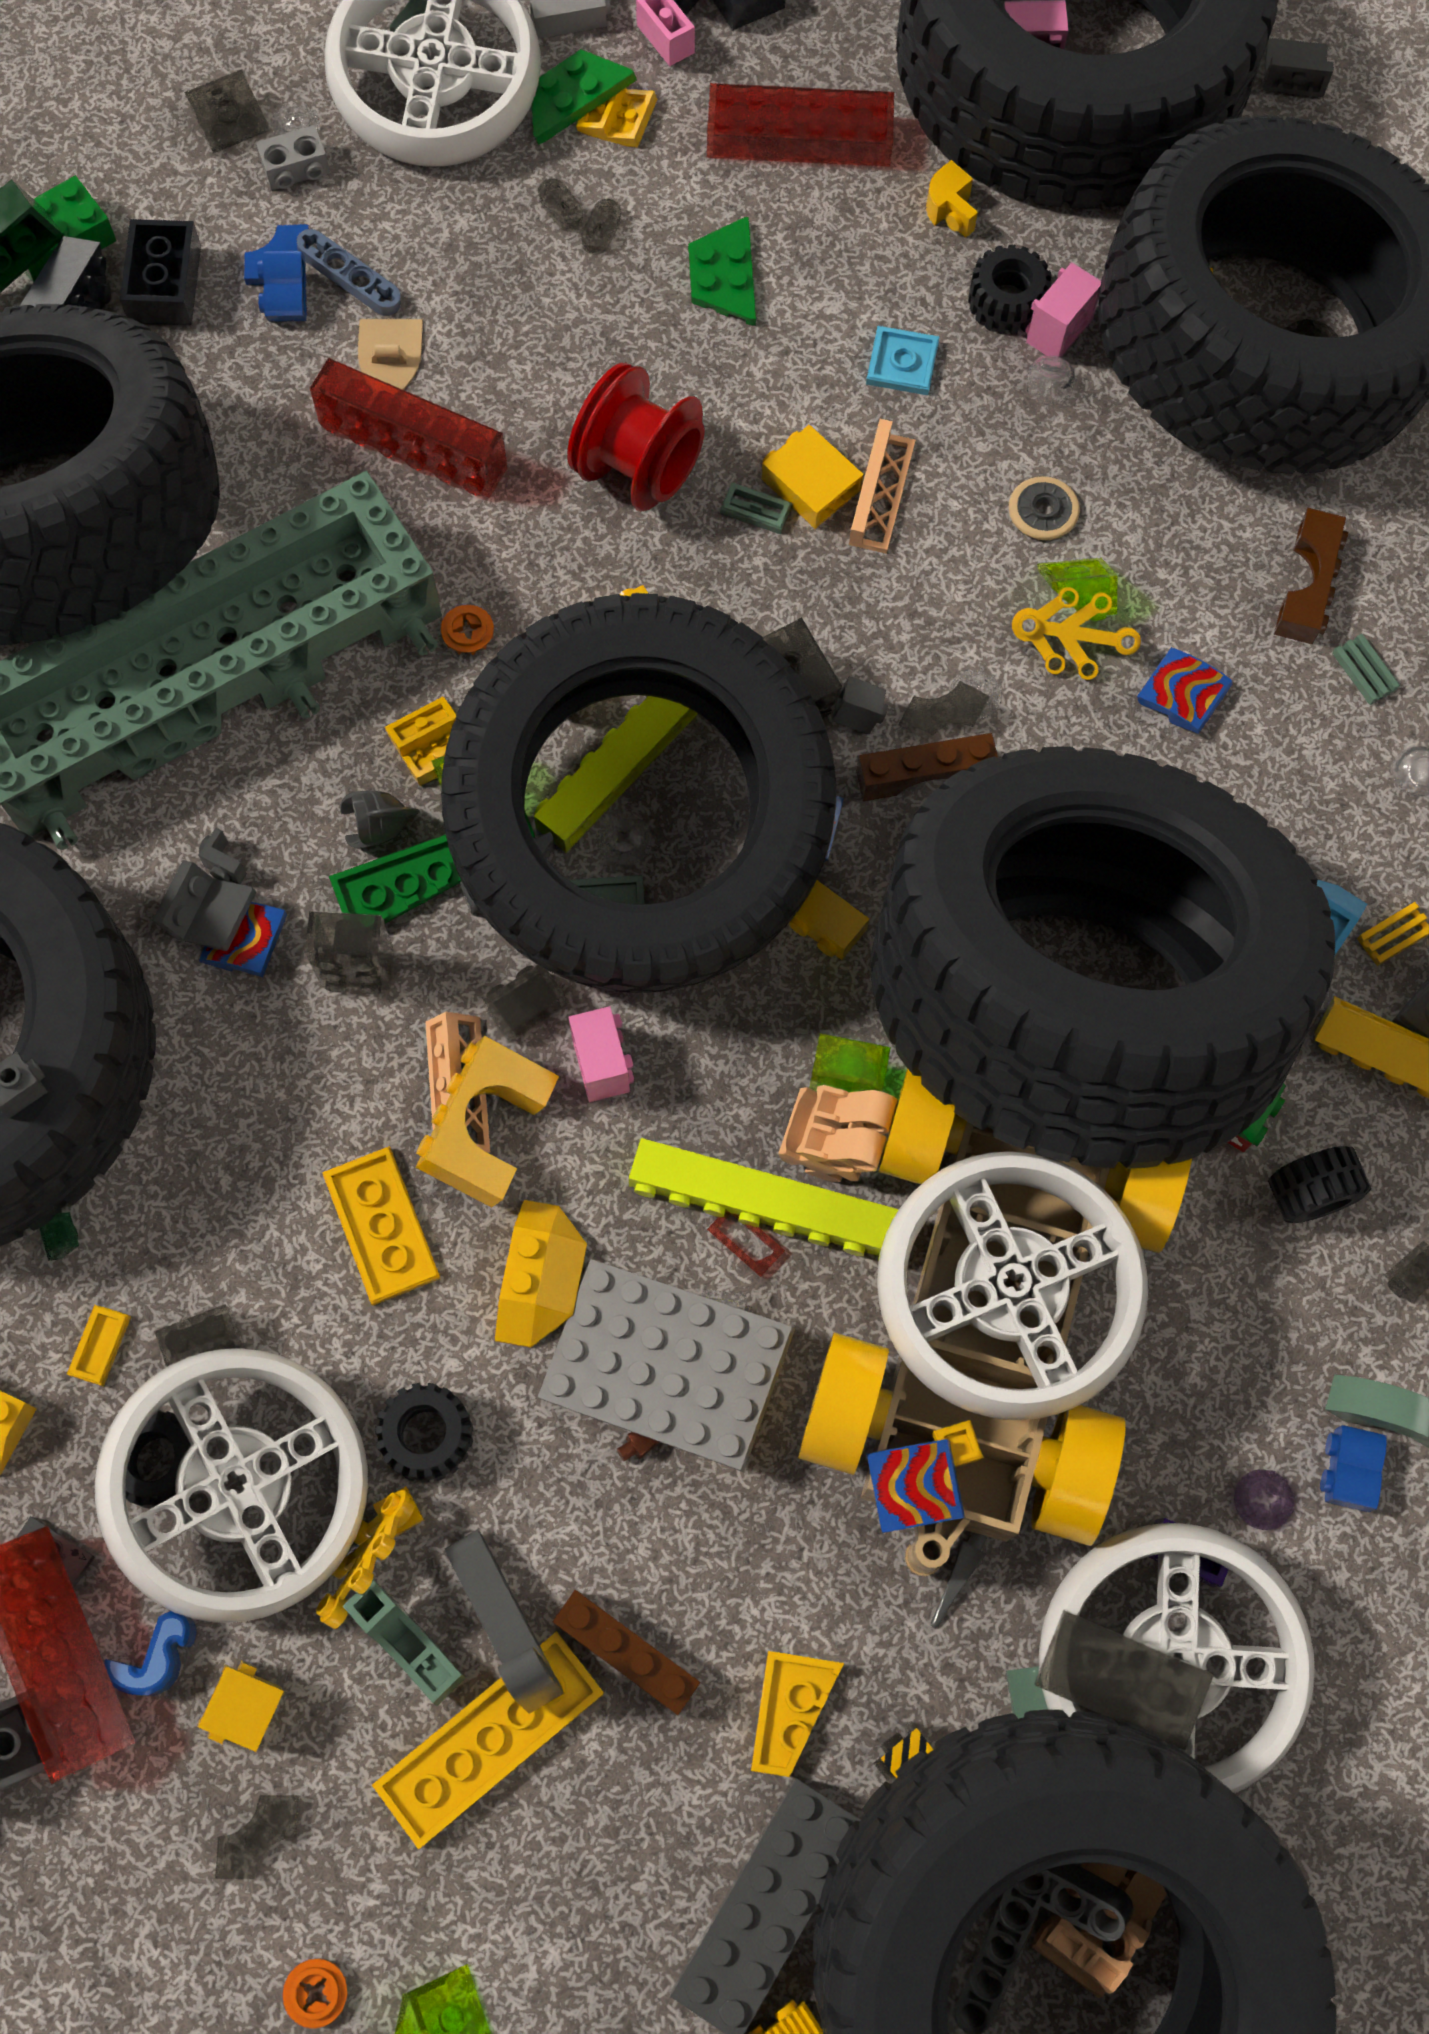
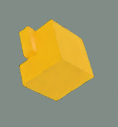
M241 1661L238 1669L225 1664L219 1682L197 1726L208 1731L207 1736L213 1741L223 1744L226 1739L256 1752L284 1690L281 1686L255 1676L256 1666Z

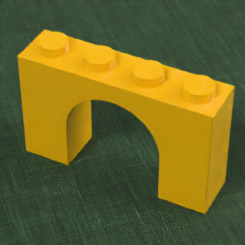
M483 1036L476 1044L470 1043L464 1051L461 1062L465 1065L460 1074H454L447 1086L446 1092L450 1096L446 1105L441 1103L433 1115L431 1123L435 1124V1128L431 1136L426 1134L416 1151V1154L421 1157L415 1168L492 1208L504 1199L517 1168L482 1150L471 1139L465 1123V1112L470 1099L478 1095H495L535 1115L546 1107L559 1076L487 1036Z

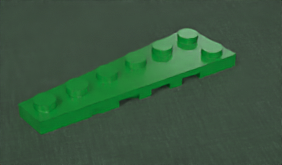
M525 812V818H526V821H527L529 830H530V832H531L533 838H536V837H535V834H534V832H533V829H532V827H531V824H530V822H529V819H528V817H527V814H526V812ZM446 835L329 876L352 941L462 882L449 851Z

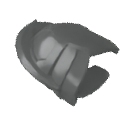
M356 791L349 793L340 804L341 814L355 813L358 834L346 835V843L354 848H364L388 842L396 838L403 830L407 819L415 818L420 810L413 807H405L396 797L386 792Z

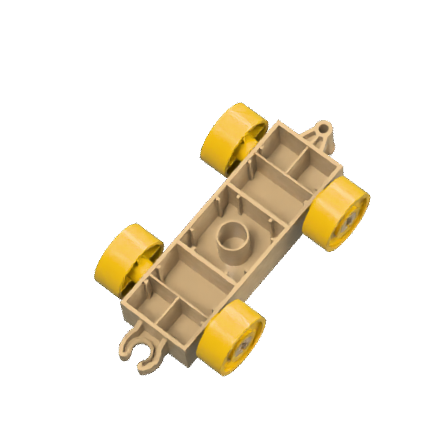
M907 1068L878 1172L921 1185L938 1172L944 1152L954 1154L951 1164L972 1156L992 1152L1036 1153L1035 1148L1032 1146H1027L1023 1150L994 1137V1130L989 1127L981 1130L954 1113V1104H942L921 1084V1076H913ZM1071 1157L1069 1163L1060 1161L1088 1176L1115 1200L1132 1225L1142 1249L1155 1253H1160L1163 1250L1182 1203L1192 1159L1173 1164H1167L1162 1161L1156 1167L1125 1168L1120 1162L1117 1163L1115 1168L1081 1165L1078 1159ZM1018 1184L989 1185L1008 1227L1031 1230L1045 1237L1053 1245L1093 1228L1072 1206L1045 1191ZM950 1200L939 1207L913 1305L955 1287V1273L958 1262L970 1243ZM973 1207L970 1209V1215L975 1221L986 1222L989 1219L988 1213L983 1208ZM991 1241L986 1244L987 1251L992 1256L1002 1257L1005 1255L1004 1247L1000 1243ZM1081 1246L1073 1247L1075 1258L1080 1262H1086L1088 1250ZM1048 1261L1038 1263V1269L1045 1277L1056 1276L1053 1264ZM1083 1275L1070 1280L1067 1306L1061 1318L1055 1324L1065 1346ZM1008 1276L1004 1285L1006 1288L1014 1287L1017 1292V1288L1021 1283L1019 1280L1012 1281ZM980 1291L968 1293V1300L973 1306L981 1308L987 1305L986 1297ZM945 1306L933 1308V1316L937 1321L947 1323L952 1320V1314ZM1031 1311L1020 1312V1320L1023 1325L1029 1328L1038 1326V1318ZM972 1323L928 1342L938 1355L953 1368L979 1382L1007 1389L1038 1388L1017 1342L993 1338L977 1329ZM833 1333L798 1459L854 1475L867 1437L876 1439L874 1453L934 1441L933 1431L971 1420L983 1455L981 1460L955 1468L965 1518L914 1527L916 1541L912 1545L909 1544L905 1551V1562L912 1573L918 1576H929L939 1570L947 1562L950 1548L963 1530L1004 1542L1018 1535L1031 1486L1036 1487L1031 1518L1032 1529L1088 1546L1095 1542L1109 1509L1119 1473L1126 1427L1123 1417L1078 1405L1073 1409L1059 1413L1050 1438L1043 1435L1048 1417L1028 1420H1007L986 1417L966 1411L931 1391L911 1372L900 1356L890 1390L883 1389L881 1384L889 1348L839 1333ZM1046 1346L1037 1348V1356L1040 1361L1046 1364L1055 1362V1354L1052 1349ZM868 1468L861 1499L876 1503L870 1469Z

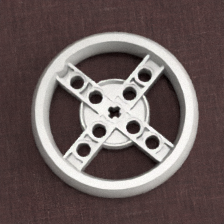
M341 0L330 22L326 36L325 73L327 84L333 101L345 122L364 142L380 153L395 160L418 166L443 167L457 165L492 151L502 144L523 121L531 107L538 87L541 52L533 21L521 0H470L486 8L502 21L515 41L517 53L476 46L469 31L458 21L462 0H428L425 13L407 19L395 32L365 26L381 11L402 0ZM371 48H376L374 51H368ZM461 64H467L465 67H459ZM349 67L390 75L397 89L407 98L402 125L379 115L360 99L352 86ZM492 69H497V70H498V71H496V72H489V70H492ZM425 87H432L429 90H423ZM471 88L503 94L489 109L477 117L458 125L436 128L440 107L460 100ZM419 115H426L424 118H416Z
M992 1152L972 1156L947 1166L924 1181L901 1205L888 1228L880 1251L877 1277L879 1305L885 1327L896 1351L911 1372L931 1391L949 1403L978 1415L997 1419L1028 1420L1053 1416L1075 1408L1102 1391L1117 1376L1134 1351L1142 1331L1148 1301V1278L1141 1245L1132 1225L1115 1200L1102 1187L1075 1168L1051 1158L1025 1152ZM1018 1184L1045 1191L1072 1206L1093 1228L1053 1245L1036 1232L1023 1228L1008 1227L989 1185ZM950 1200L970 1243L958 1262L955 1273V1287L910 1306L907 1292V1268L913 1244L923 1225L934 1211ZM973 1207L983 1208L988 1213L989 1219L986 1222L975 1221L970 1215V1209ZM991 1241L1000 1243L1004 1247L1005 1255L1002 1257L992 1256L987 1251L986 1244ZM1081 1246L1087 1249L1090 1254V1261L1080 1262L1073 1254V1247ZM1048 1261L1053 1264L1056 1276L1045 1277L1038 1269V1263ZM1112 1263L1116 1280V1307L1112 1326L1099 1350L1083 1367L1077 1370L1055 1324L1061 1318L1067 1306L1070 1280ZM1008 1276L1012 1281H1020L1021 1284L1017 1288V1292L1014 1287L1006 1288L1004 1285ZM980 1291L986 1297L987 1305L981 1308L973 1306L968 1300V1293ZM945 1306L950 1310L952 1320L947 1323L937 1321L933 1316V1308ZM1031 1311L1038 1318V1326L1029 1328L1023 1325L1020 1320V1312ZM972 1323L977 1329L993 1338L1017 1342L1038 1388L1007 1389L979 1382L953 1368L938 1355L928 1342ZM1046 1346L1052 1349L1055 1354V1362L1046 1364L1040 1361L1037 1356V1348Z
M241 1348L220 1349L187 1357L171 1364L142 1384L127 1400L111 1424L102 1444L95 1477V1504L101 1533L110 1554L129 1581L154 1602L175 1613L193 1619L221 1623L245 1622L279 1613L297 1604L318 1589L334 1573L349 1552L363 1520L368 1493V1466L362 1438L352 1415L335 1391L312 1371L290 1359L260 1350ZM222 1378H247L266 1382L290 1393L301 1401L317 1419L277 1441L251 1427L227 1426L205 1382ZM169 1401L191 1444L178 1466L175 1480L176 1495L130 1520L126 1502V1475L130 1456L136 1440L145 1425ZM201 1405L207 1410L208 1420L206 1424L196 1425L192 1423L189 1418L191 1406ZM297 1436H304L310 1441L311 1451L309 1455L301 1456L294 1450V1440ZM218 1439L224 1443L226 1453L222 1459H213L208 1455L206 1448L209 1440ZM333 1449L338 1474L337 1499L334 1513L319 1545L299 1565L277 1523L289 1501L292 1486L291 1472ZM264 1454H269L277 1460V1470L273 1475H267L260 1469L259 1460ZM229 1473L233 1478L240 1476L243 1484L238 1486L241 1492L238 1494L234 1489L227 1491L224 1483L229 1481L227 1478ZM194 1492H201L208 1498V1508L202 1514L192 1511L189 1506V1498ZM247 1507H254L260 1512L261 1522L255 1529L248 1528L243 1523L242 1514ZM159 1511H166L173 1517V1527L168 1533H161L154 1528L153 1518ZM193 1527L204 1536L217 1541L241 1542L263 1586L239 1592H219L201 1589L169 1574L151 1558L147 1551ZM266 1541L275 1543L279 1550L278 1557L273 1563L265 1562L260 1555V1548Z
M1183 1523L1146 1525L1113 1536L1093 1548L1068 1572L1054 1594L1044 1619L1039 1648V1672L1048 1709L1063 1710L1068 1717H1071L1074 1712L1081 1711L1075 1698L1070 1676L1119 1679L1132 1701L1143 1711L1154 1717L1153 1733L1160 1737L1164 1743L1169 1735L1174 1733L1181 1734L1183 1736V1743L1180 1749L1193 1759L1195 1756V1719L1212 1712L1226 1697L1231 1686L1279 1689L1268 1718L1255 1736L1234 1754L1204 1767L1234 1793L1244 1790L1260 1780L1286 1755L1304 1725L1314 1688L1315 1666L1311 1635L1299 1603L1287 1583L1274 1567L1246 1544L1219 1531L1198 1525ZM1158 1555L1157 1605L1140 1613L1126 1628L1122 1638L1072 1635L1084 1604L1105 1579L1127 1564L1145 1557ZM1200 1557L1207 1558L1230 1569L1256 1591L1273 1618L1281 1648L1231 1645L1228 1635L1219 1622L1210 1614L1198 1608ZM1179 1572L1185 1573L1187 1577L1186 1587L1180 1592H1172L1169 1588V1580L1172 1575ZM1178 1612L1184 1613L1186 1616L1184 1628L1176 1632L1170 1631L1168 1628L1170 1616ZM1104 1648L1107 1651V1659L1104 1664L1096 1667L1088 1664V1655L1091 1650ZM1135 1650H1141L1146 1653V1661L1138 1669L1129 1668L1127 1664L1128 1656ZM1173 1653H1178L1184 1660V1664H1178V1670L1174 1671L1167 1663V1659H1174ZM1214 1655L1223 1656L1224 1666L1222 1670L1215 1674L1208 1673L1206 1664L1209 1658ZM1256 1657L1263 1660L1262 1671L1256 1676H1248L1246 1673L1248 1661ZM1173 1693H1181L1184 1696V1703L1177 1711H1169L1165 1705L1166 1699Z

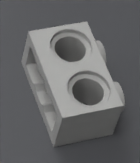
M315 125L255 142L271 191L279 188L287 189L293 184L309 179L317 180L323 175L330 173L327 156Z

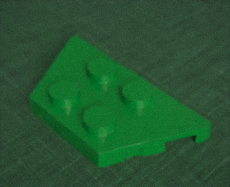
M580 49L541 75L534 100L531 104L533 135L538 145L546 142L637 81L634 71Z
M743 217L688 244L691 303L703 308H712L717 313L727 317L729 314L745 319L746 324L753 326L756 325L749 217Z

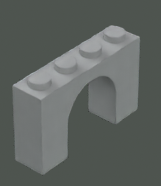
M529 0L530 16L538 39L607 27L606 14H611L610 0Z

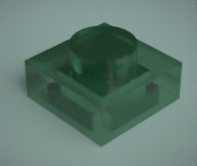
M70 1212L55 1214L49 1223L39 1228L48 1261L62 1259L79 1246L78 1232L73 1225Z

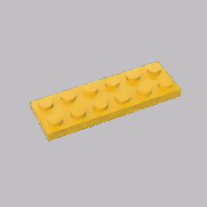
M557 1631L540 1644V1647L564 1694L529 1714L513 1699L502 1678H500L372 1784V1787L418 1850L605 1694Z

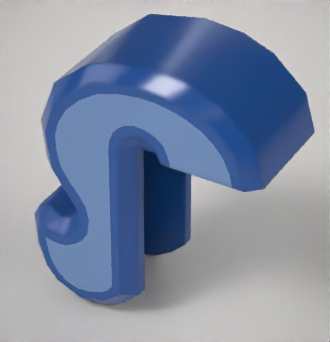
M173 1611L159 1616L142 1668L115 1660L104 1659V1673L110 1684L117 1690L129 1695L156 1696L169 1690L179 1677L181 1661L177 1650L178 1645L191 1647L194 1644L196 1625L193 1619Z

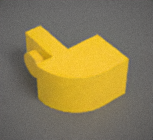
M952 160L940 168L931 178L926 211L930 221L935 226L945 219L951 230L960 232L966 238L975 231L978 212L966 202L970 198L973 178Z

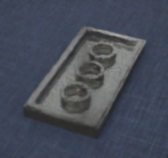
M1063 1609L1034 1684L1076 1704L1111 1717L1120 1723L1128 1722L1156 1734L1164 1742L1172 1743L1176 1747L1185 1750L1214 1674Z

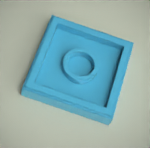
M877 326L866 384L928 395L940 337Z

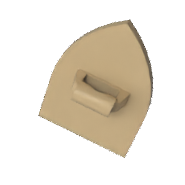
M423 319L359 320V366L367 384L386 402L398 396L410 384L418 370L422 353Z

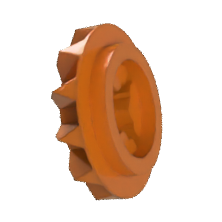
M461 605L455 607L442 620L441 636L448 649L456 650L459 655L462 652L474 655L477 650L486 649L489 641L493 639L494 625L492 618L484 609L478 606ZM465 620H467L471 629H476L472 631L471 639H468L464 633H458L463 631Z
M321 1958L306 1960L297 1965L288 1975L283 1988V2003L286 2012L295 2023L306 2028H320L333 2022L343 2011L348 1997L346 1977L335 1963ZM326 1978L322 1993L330 2003L317 2000L306 2009L305 2006L308 2003L307 1999L310 1993L306 1990V1986L302 1984V1981L305 1984L315 1986L319 1981L321 1982Z

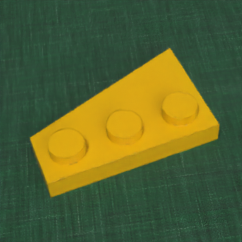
M768 1651L751 1771L790 1777L844 1663Z

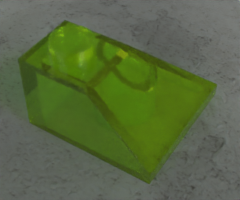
M1102 558L1037 564L1039 573L1055 592L1059 593L1064 587H1072L1078 592L1079 600L1073 607L1077 611L1091 602L1092 597L1096 593L1104 592L1110 596L1112 600L1110 610L1106 613H1097L1089 620H1104L1107 618V615L1117 614L1118 575ZM1066 591L1062 598L1071 603L1075 595L1072 591ZM1099 597L1095 601V606L1098 609H1103L1108 604L1106 597Z
M468 1964L404 1993L395 2034H491Z

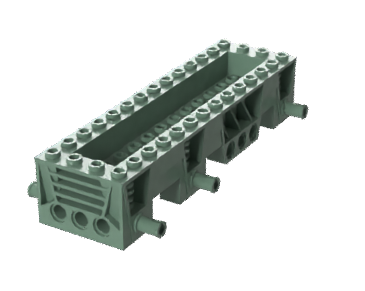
M366 470L189 562L161 590L153 595L149 594L150 598L126 612L123 610L118 612L119 616L96 626L88 625L85 630L59 637V635H54L52 639L37 641L1 660L0 804L19 830L33 836L48 829L56 847L60 850L67 849L69 847L62 836L65 835L71 846L77 842L78 837L74 834L66 818L87 807L78 791L117 769L133 780L146 775L220 735L221 714L256 695H259L267 710L290 698L301 718H310L306 705H308L313 715L319 712L320 705L315 701L308 688L326 679L321 660L374 632L384 647L408 635L420 655L428 654L425 649L426 645L430 652L434 651L438 643L425 626L442 616L433 571L368 471ZM350 570L356 573L355 577L350 581L346 582L338 579L339 575L344 571ZM290 601L297 604L292 612L283 613L279 610L280 606L285 602ZM226 633L237 635L236 640L231 644L224 645L219 642L220 638ZM166 665L176 666V671L171 676L163 677L159 675L162 667ZM103 698H115V703L112 707L108 709L98 707L99 702ZM51 729L54 731L52 738L48 741H37V736L42 730Z

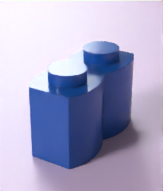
M302 251L263 252V261H258L259 281H264V293H259L258 296L260 313H265V317L269 322L307 321L306 261Z
M1344 1425L1336 1428L1334 1433H1329L1326 1440L1325 1453L1330 1455L1329 1470L1325 1469L1323 1471L1320 1481V1490L1325 1492V1502L1365 1512L1377 1509L1381 1493L1382 1469L1386 1454V1435Z

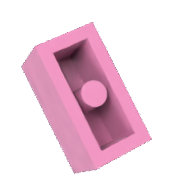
M636 0L637 26L669 66L695 53V26L674 0Z

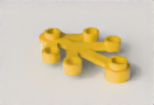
M1072 587L1062 588L1057 597L1038 610L1024 608L1015 614L1012 620L1013 633L1022 641H1032L1045 660L1047 671L1051 674L1061 673L1065 668V660L1062 655L1054 653L1043 634L1056 636L1060 639L1077 664L1079 675L1085 680H1091L1096 677L1098 665L1094 660L1087 657L1077 640L1115 646V649L1123 655L1135 653L1141 645L1139 633L1131 627H1123L1117 632L1080 626L1097 613H1106L1110 610L1112 600L1104 592L1096 593L1092 597L1091 602L1061 623L1046 620L1063 607L1071 608L1077 604L1079 595ZM1066 591H1072L1075 595L1071 603H1064L1062 601V595ZM1099 597L1107 598L1108 604L1103 609H1098L1095 606V601ZM1026 619L1034 620L1035 627L1033 630L1025 631L1022 628V624ZM1125 636H1132L1134 639L1133 645L1129 648L1122 646L1121 642ZM1052 658H1059L1061 660V666L1056 670L1049 667V661ZM1086 663H1091L1094 666V671L1090 675L1082 673V667Z
M400 1490L396 1494L394 1492L390 1493L384 1500L379 1515L369 1523L362 1520L354 1540L359 1547L348 1556H345L339 1567L332 1574L338 1579H342L346 1574L347 1576L335 1595L326 1594L316 1609V1614L320 1616V1621L332 1629H337L349 1614L343 1608V1605L348 1601L345 1597L350 1589L360 1595L365 1593L374 1578L373 1570L376 1558L385 1560L395 1546L394 1538L397 1528L403 1526L408 1521L415 1508V1501L410 1499V1494L407 1491Z

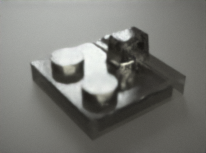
M242 69L185 92L186 99L213 154L269 131L268 123Z

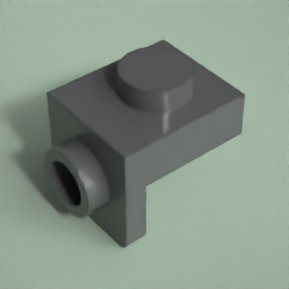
M215 828L211 836L207 835L201 842L198 856L204 867L211 870L209 873L215 879L227 882L231 880L241 884L247 873L240 861L222 852L228 840L222 830Z

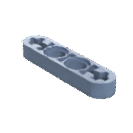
M307 229L299 233L297 237V251H302L306 263L376 313L389 316L399 310L401 296L399 289L394 284L315 229ZM314 243H316V244H317V249H316L315 247L311 246V245H313ZM338 258L343 260L345 265L340 269H333L328 266V262L331 259ZM358 276H364L370 280V283L365 287H358L352 281ZM389 296L392 297V302L389 300L381 302V297L387 299Z

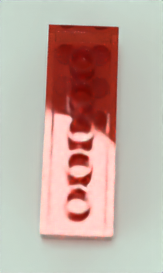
M710 83L707 158L890 167L893 148L894 92Z
M331 358L327 359L310 386L319 424L330 433L340 432L360 446L365 444L372 446L387 458L397 457L404 460L415 470H427L442 482L451 483L452 481L459 484L472 495L479 496L481 494L490 498L508 468L502 432Z
M45 1526L0 1544V1656L50 1783L53 1785L125 1751L134 1745L136 1741L49 1527Z

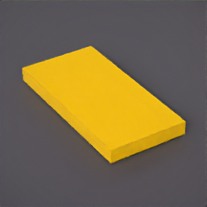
M390 1146L322 1172L372 1306L441 1279Z

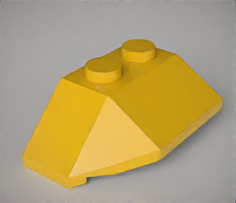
M529 1200L523 1201L514 1225L499 1296L495 1332L496 1342L531 1348L573 1316L587 1243L560 1206Z

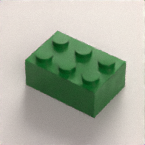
M76 175L33 198L47 211L64 236L100 242L101 250L117 241L108 217ZM57 244L25 271L33 283Z

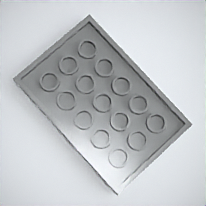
M590 1259L577 1293L573 1316L566 1321L538 1398L744 1472L795 1329L790 1325Z

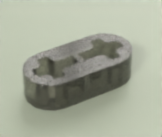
M549 178L540 183L538 187L539 202L556 225L566 232H573L581 228L584 223L583 208L565 184L555 178ZM550 191L553 194L558 193V201L551 194L547 196V193ZM564 209L567 211L569 215H575V218L571 219L569 216L564 217Z
M602 199L593 207L581 232V244L585 252L598 255L608 249L622 220L621 207L618 202L612 199ZM612 212L613 215H608L605 222H603L602 215ZM597 232H600V239L591 242L590 239H594Z

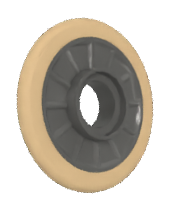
M1030 478L1015 488L1009 500V514L1012 522L1023 534L1034 539L1053 540L1060 538L1073 529L1079 518L1080 506L1077 496L1068 485L1055 478ZM1041 502L1048 503L1053 511L1049 514H1042L1037 511L1035 506Z

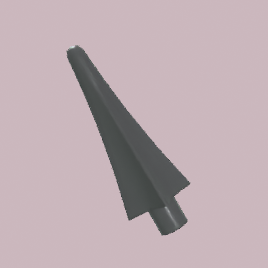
M973 1532L968 1543L961 1541L947 1586L932 1618V1628L939 1627L954 1599L987 1555L981 1551L988 1538L987 1536Z

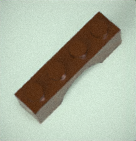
M1307 508L1299 524L1293 551L1303 557L1309 564L1313 574V583L1301 590L1288 591L1280 606L1274 635L1308 644H1313L1318 634L1324 635L1329 621V615L1324 614L1326 606L1330 607L1336 587L1331 586L1332 578H1337L1342 564V559L1337 558L1339 550L1342 551L1348 537V531H1344L1346 517Z
M992 733L859 755L856 773L863 802L897 796L903 790L925 781L949 779L961 770L967 771L975 763L994 756L998 757Z
M574 1590L552 1621L677 1716H679L701 1683L577 1590Z

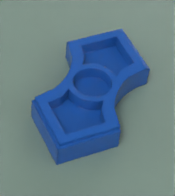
M277 225L275 235L268 244L258 250L245 252V284L264 285V281H259L258 261H263V252L297 251V237L299 233L309 229V225Z

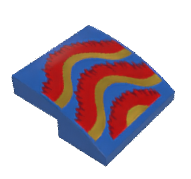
M1171 647L1137 698L1139 704L1168 715L1169 722L1199 734L1233 682L1225 674L1204 661Z
M251 902L229 949L222 951L204 946L199 962L231 972L235 969L263 978L287 917L286 911Z
M949 1439L867 1454L882 1533L965 1518Z

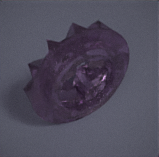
M1257 1469L1247 1473L1240 1479L1235 1488L1234 1503L1238 1514L1248 1525L1260 1530H1272L1287 1523V1520L1294 1512L1295 1494L1292 1492L1288 1480L1282 1478L1276 1471ZM1261 1488L1265 1489L1268 1495L1279 1496V1499L1269 1504L1270 1510H1266L1262 1503H1251L1252 1499L1262 1494Z

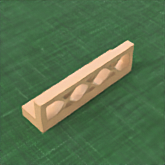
M880 419L851 527L849 545L887 554L915 439L891 434L893 421ZM888 444L906 447L905 455L893 461L887 453ZM884 459H885V461L888 463V464L885 465V466H883ZM903 464L902 469L900 471L897 466ZM892 470L899 480L898 483L886 489L879 478L880 475ZM878 487L881 492L876 494V490ZM895 492L894 499L891 496V493ZM885 497L892 508L890 511L879 516L872 505L874 502ZM870 514L873 517L871 521H869ZM888 519V523L886 526L883 521ZM878 524L885 534L883 543L864 539L866 530Z
M446 1011L425 1022L432 1118L441 1103L446 1105L450 1096L446 1092L447 1086L455 1073H461V1057L470 1043L476 1044L482 1038L480 1017ZM458 1024L469 1026L470 1040L468 1043L459 1035ZM486 1094L473 1097L475 1108L472 1111L468 1107L466 1108L465 1123L466 1127L470 1124L477 1132L478 1144L476 1145L490 1153Z

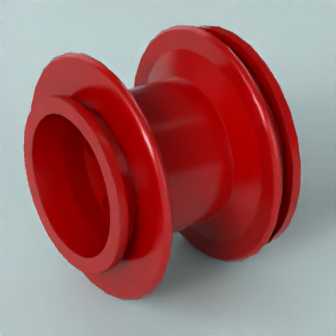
M622 362L609 369L598 380L585 399L571 431L567 459L570 468L579 473L582 480L587 482L598 480L607 474L611 468L633 479L631 485L632 505L635 510L643 512L655 507L659 502L669 500L681 488L691 473L704 441L703 409L700 399L695 396H688L680 400L669 411L648 400L650 380L646 369Z

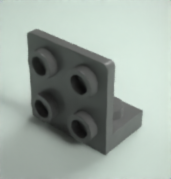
M1269 38L1265 54L1263 91L1324 97L1334 68V62L1327 61L1328 46L1321 43Z
M183 860L152 921L177 940L227 951L256 894V890L250 886L213 879L195 863Z

